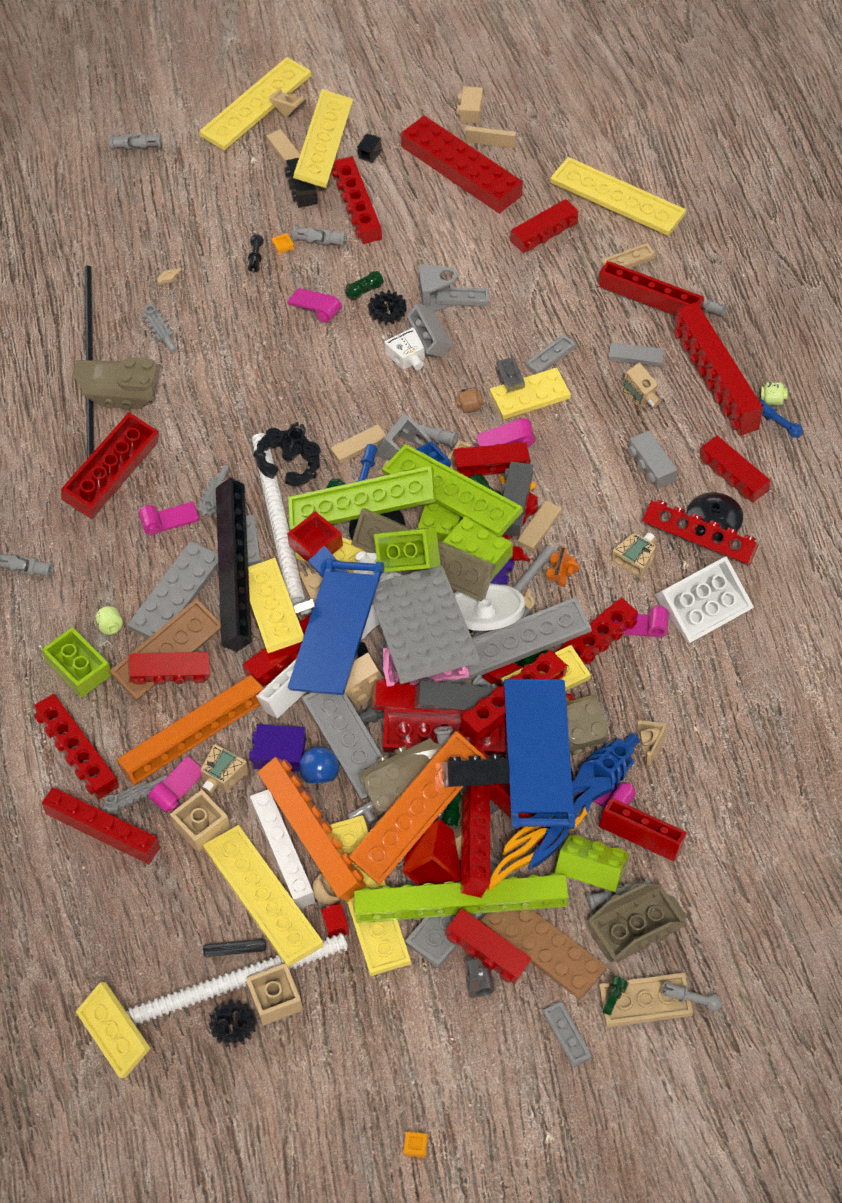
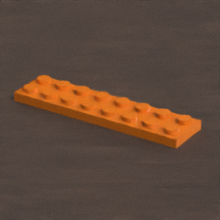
M457 731L449 737L350 853L349 858L378 885H381L463 788V786H443L442 762H448L449 757H461V761H468L469 756H481V760L487 759Z

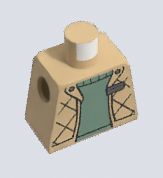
M640 363L626 372L621 386V391L639 407L649 403L655 408L661 402L655 394L658 384Z
M636 533L630 535L613 549L612 562L642 579L655 557L656 546L653 544L656 540L655 536L651 533H646L644 537Z
M214 744L201 768L202 779L205 781L201 789L208 795H211L216 788L223 792H228L248 772L247 761Z

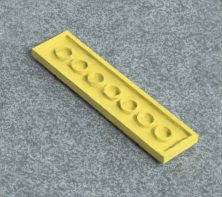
M286 57L199 131L200 136L225 151L275 108L269 98L278 89H282L284 93L288 91V94H291L312 76L311 70Z
M324 89L321 90L293 178L326 188L351 109L352 98Z
M569 157L550 178V183L667 236L672 233L686 215V209Z
M363 815L330 825L333 829L331 831L332 834L342 842L343 847L341 848L349 855L368 834ZM352 863L355 869L357 868L363 874L364 879L362 880L366 884L365 888L380 889L386 886L385 881L378 885L355 863ZM354 897L347 902L370 976L411 964L398 920L356 923Z
M239 825L203 844L207 855L281 960L288 967L324 947L322 939Z

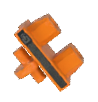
M561 547L560 553H551L550 562L556 568H548L546 572L548 580L557 581L560 587L565 586L567 577L572 576V573H577L580 568L579 564L575 562L576 559L567 554V547Z

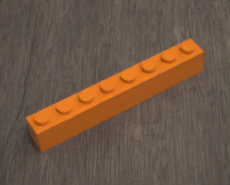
M249 675L117 758L116 760L122 773L134 786L260 706L261 704L256 696L263 690V687Z
M274 757L257 773L337 897L347 902L354 897V891L366 887L362 880L364 879L363 874L357 868L355 869L349 854L341 848L343 847L342 842L336 836L334 837L331 832L333 830L332 827L321 817L323 815L321 810L311 802L312 796L302 788L300 778L292 773L291 764L286 759L281 760Z

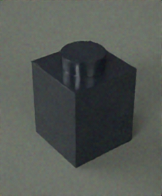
M366 133L357 146L358 159L374 163L382 151L381 138Z

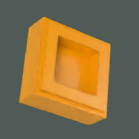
M288 233L271 238L278 254L294 249V243Z
M406 1132L403 1156L426 1158L428 1134Z

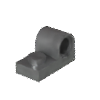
M514 357L497 361L498 379L501 385L505 384L507 392L525 388V381Z
M477 959L468 960L466 984L469 998L492 994L495 989L491 969L478 967Z

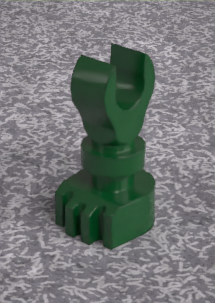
M461 790L444 811L442 821L448 826H458Z
M613 976L610 982V987L613 989H610L608 992L609 998L604 1006L603 1013L611 1016L617 999H620L622 996L620 992L625 993L629 985L625 979Z

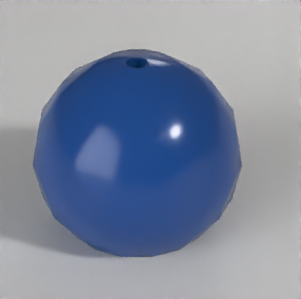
M326 747L310 748L303 754L300 760L299 770L301 777L307 783H324L335 780L339 773L337 756Z

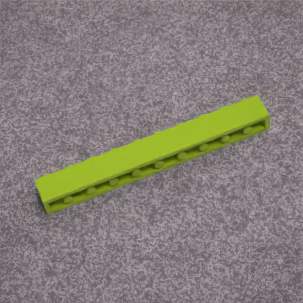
M553 873L549 876L540 877L538 875H531L527 878L508 877L503 879L491 891H488L487 888L482 898L462 894L461 883L451 881L436 885L426 883L422 886L403 885L397 888L389 886L381 887L380 889L362 888L354 891L356 923L455 916L461 909L469 914L568 907L566 875Z

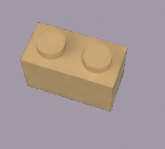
M463 86V92L459 93V103L461 104L457 105V115H460V122L480 123L483 88Z

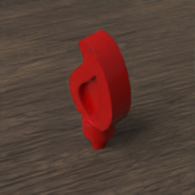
M513 546L512 560L530 562L531 559L528 558V555L524 554L522 548Z

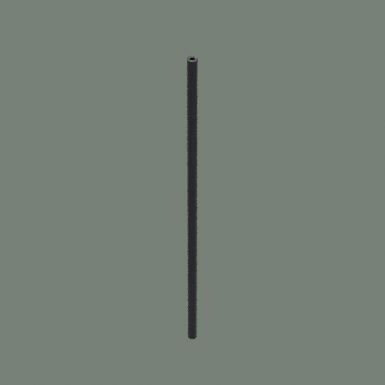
M87 265L85 266L86 360H93L92 268ZM86 397L88 459L94 452V402Z

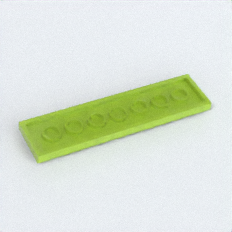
M404 444L382 468L383 474L390 475L432 466L434 470L436 503L463 518L467 517L499 538L523 512L522 506L407 444Z
M432 466L290 496L288 497L290 531L315 511L330 524L359 519L361 509L364 508L377 514L436 502L434 470Z

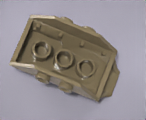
M133 357L126 358L123 361L76 360L73 377L81 387V394L101 407L137 410L153 400L161 366L152 359Z
M593 694L572 701L566 698L569 748L572 756L583 753V748L608 741L607 726L597 697Z
M430 738L409 748L402 746L394 750L396 754L390 757L387 754L376 759V764L357 774L378 819L385 814L443 745L434 743Z
M644 883L640 886H632L622 895L616 894L611 897L603 907L588 919L593 938L605 957L612 962H617L648 948L656 940L662 941L666 939L670 933L686 926L685 919L687 915L675 897L666 894L660 884Z

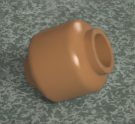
M475 387L460 390L459 397H456L458 408H462L465 413L479 410L481 405L484 404L481 390L478 391Z

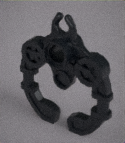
M298 422L291 424L289 430L268 429L261 440L258 441L257 450L253 454L261 473L271 479H274L277 475L278 468L266 461L264 450L267 451L269 447L277 448L280 446L282 458L286 461H292L297 455L301 454L303 459L308 461L307 465L310 468L305 469V472L302 474L287 472L285 484L291 486H300L309 482L312 478H316V471L320 467V447L317 443L311 442L305 437L306 429L304 424H300V428L296 427L299 425Z

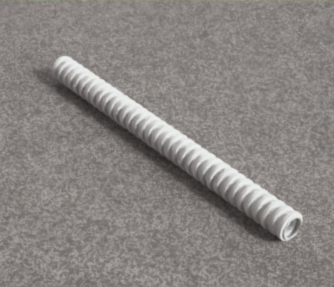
M259 433L252 437L254 451L257 450V443L265 435L264 433ZM269 447L267 451L264 450V453H266L265 459L267 462L274 464ZM259 470L282 577L293 604L304 600L305 596L295 553L289 547L287 535L289 528L277 476L274 479L266 477Z
M340 932L338 936L326 937V940L323 941L324 947L288 967L289 971H291L290 968L297 969L299 965L302 967L304 963L308 965L310 961L322 960L324 956L325 958H328L330 954L333 956L335 952L347 951L348 946L344 935ZM276 955V958L270 957L268 961L264 959L262 963L256 962L257 965L250 964L248 968L245 966L243 970L239 968L237 972L231 971L229 975L225 973V976L219 975L217 979L215 977L212 978V981L206 980V983L200 982L198 986L194 984L192 988L188 986L184 991L180 989V992L174 991V994L170 995L169 993L167 997L155 998L153 1002L149 1000L147 1004L141 1003L142 1006L138 1007V1005H135L133 1009L129 1007L126 1013L135 1026H137L139 1022L140 1024H143L145 1020L149 1022L151 1018L156 1019V1016L163 1017L162 1014L166 1013L168 1015L170 1011L174 1013L178 1008L182 1010V1007L188 1008V1005L192 1004L193 1006L195 1002L201 1003V1000L207 1001L209 997L213 999L215 995L221 996L220 993L227 994V991L230 990L232 992L234 988L238 990L240 986L246 987V978L282 965L284 962L279 955Z

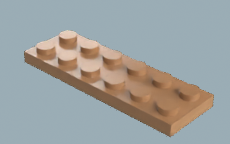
M196 598L132 653L195 652L221 630V623ZM128 655L111 669L109 674L137 701L156 684L154 682H146L142 685H136L134 682H129Z
M533 910L487 913L481 920L484 925L531 957L530 963L578 1000L585 996L607 970L606 965Z

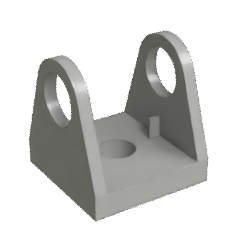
M418 265L422 305L432 307L435 312L453 306L436 304V290L454 284L458 278L457 271L445 266ZM444 272H450L454 277L451 280H443L440 278V275Z
M404 413L383 438L376 455L385 461H390L400 450L394 443L399 436L420 447L431 442V439ZM416 435L422 436L426 443L420 441Z

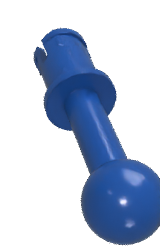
M762 399L760 400L763 406L762 414L768 418V421L772 418L788 429V433L792 437L797 438L802 435L803 428L800 424H792L776 413L777 408L774 409Z
M367 444L364 457L360 460L363 467L358 481L367 479L370 467L375 465L374 459L378 448L373 444Z

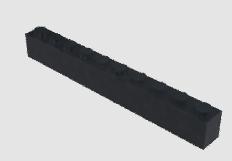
M230 477L216 487L221 646L238 652L252 642L245 486L243 483Z

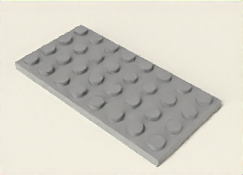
M442 565L422 571H415L400 577L397 576L378 583L372 603L400 684L480 662L479 655Z

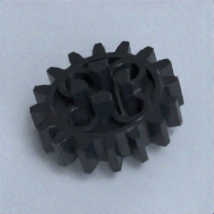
M388 290L387 293L381 291V295L375 293V298H370V303H368L369 315L372 316V320L378 319L379 324L384 321L385 325L388 322L394 324V320L401 321L400 316L405 317L407 305L402 294L397 296L396 291L392 294ZM384 301H387V302H388V310L390 311L391 314H388V313H387V305L385 304Z
M231 999L229 1000V1005H225L222 1002L221 1009L214 1008L216 1015H210L212 1022L209 1023V1028L212 1030V1037H217L218 1044L224 1041L225 1047H228L229 1043H233L235 1048L237 1047V1042L244 1045L245 1038L252 1039L250 1032H256L254 1024H257L256 1017H253V1009L249 1010L247 1003L242 1006L241 1000H238L236 1004H233ZM234 1012H238L235 1015L236 1022H234L232 1016ZM229 1024H230V1025L232 1024V1029H233L232 1035H226V1033H227V1034L230 1033V1026H229Z

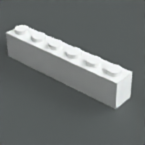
M265 790L250 796L253 811L288 894L299 909L314 904L313 890L272 794L269 790Z

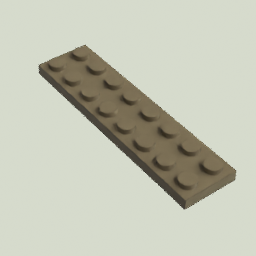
M364 508L361 509L351 545L369 553H376L374 534L410 530L412 528ZM438 540L440 564L444 568L451 588L479 601L484 600L496 564ZM415 569V570H410V571L415 572V571H422V570H425V569Z

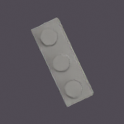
M415 304L407 315L410 324L416 330L427 354L444 357L453 345L432 307Z
M649 430L630 438L628 452L631 457L636 459L640 470L646 473L650 484L653 483L655 488L659 489L676 481V467Z

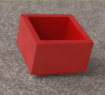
M316 511L287 533L289 547L307 562L323 546L331 554H334L343 546L342 533Z

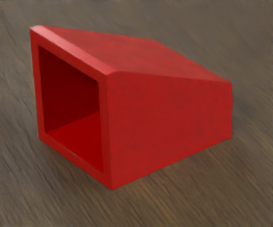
M440 819L432 823L406 854L402 873L418 886L426 883L436 885L449 881L455 883L460 881L461 868L454 831Z

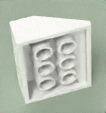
M727 556L655 594L659 604L669 611V619L688 643L754 608Z

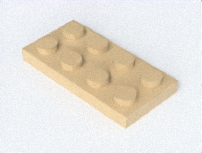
M685 973L626 980L629 983L625 993L620 992L622 996L620 999H617L611 1016L604 1013L606 1028L693 1016L690 1000L685 999L681 1003L678 999L661 994L662 990H666L662 988L664 982L678 986H687ZM610 983L599 984L603 1009L609 998L608 992L610 989H613L610 987Z

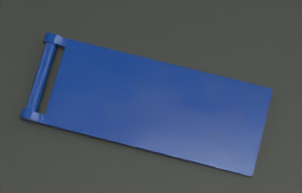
M327 559L326 570L314 604L315 607H313L288 684L289 690L344 695L380 576L384 572L383 562H376L374 564ZM335 569L374 571V575L333 571Z
M505 679L504 696L511 828L567 827L568 829H575L565 681L554 679ZM518 813L567 814V818H519Z

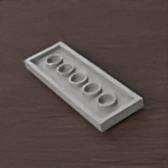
M190 541L127 624L128 629L148 639L195 599L218 568V553Z
M313 692L302 697L304 705L331 751L337 756L341 768L361 802L364 801L368 796L357 774L376 764V759L383 755L346 693L344 695Z
M491 855L490 878L500 864V861ZM505 865V866L501 869V871L499 872V874L502 873V872H503L506 868H508V867ZM513 871L505 879H507L508 877H516V872ZM485 913L470 915L480 920ZM456 915L424 918L405 940V945L439 969L458 946V944H452L445 935L448 926Z

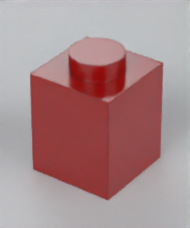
M341 903L337 905L330 904L321 909L322 920L329 938H332V935L338 936L340 932L344 936L349 935V927Z

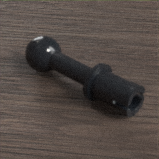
M259 234L253 235L250 239L253 249L248 255V270L251 272L252 268L254 272L259 271V263L262 260L259 249L263 245L264 239Z

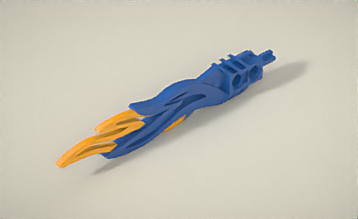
M631 733L624 741L618 738L614 743H606L601 749L595 750L579 767L580 771L575 780L572 781L573 797L581 792L584 793L573 804L575 829L584 820L591 803L611 793L614 790V786L617 787L620 780L622 781L625 778L626 772L634 764V760L631 757L634 753L633 748L640 742L638 734ZM538 813L531 818H567V814ZM523 827L507 843L503 855L521 844L527 843L500 862L490 879L488 891H491L518 868L529 864L528 869L531 870L547 860L561 846L569 829L567 827H551L550 829ZM535 829H538V830H536V831H534V832H532V833H530V834H528V835L522 837L523 835H525V834H527V833H529V832H531V831H533V830H535ZM562 832V834H561V836L559 837V839L554 843V841L557 839V837H558V836L560 835V833ZM545 837L534 853L518 860L499 874L505 865L528 852L540 839Z

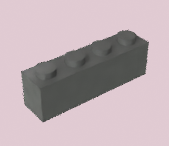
M510 462L509 469L506 468L504 480L507 481L506 484H502L501 495L522 506L523 512L505 531L504 535L520 537L533 478L532 464Z
M423 678L415 685L414 708L471 710L480 699L491 695L495 688H492V685L489 684L473 686V683L470 682L453 684V681L450 680L434 682V679Z

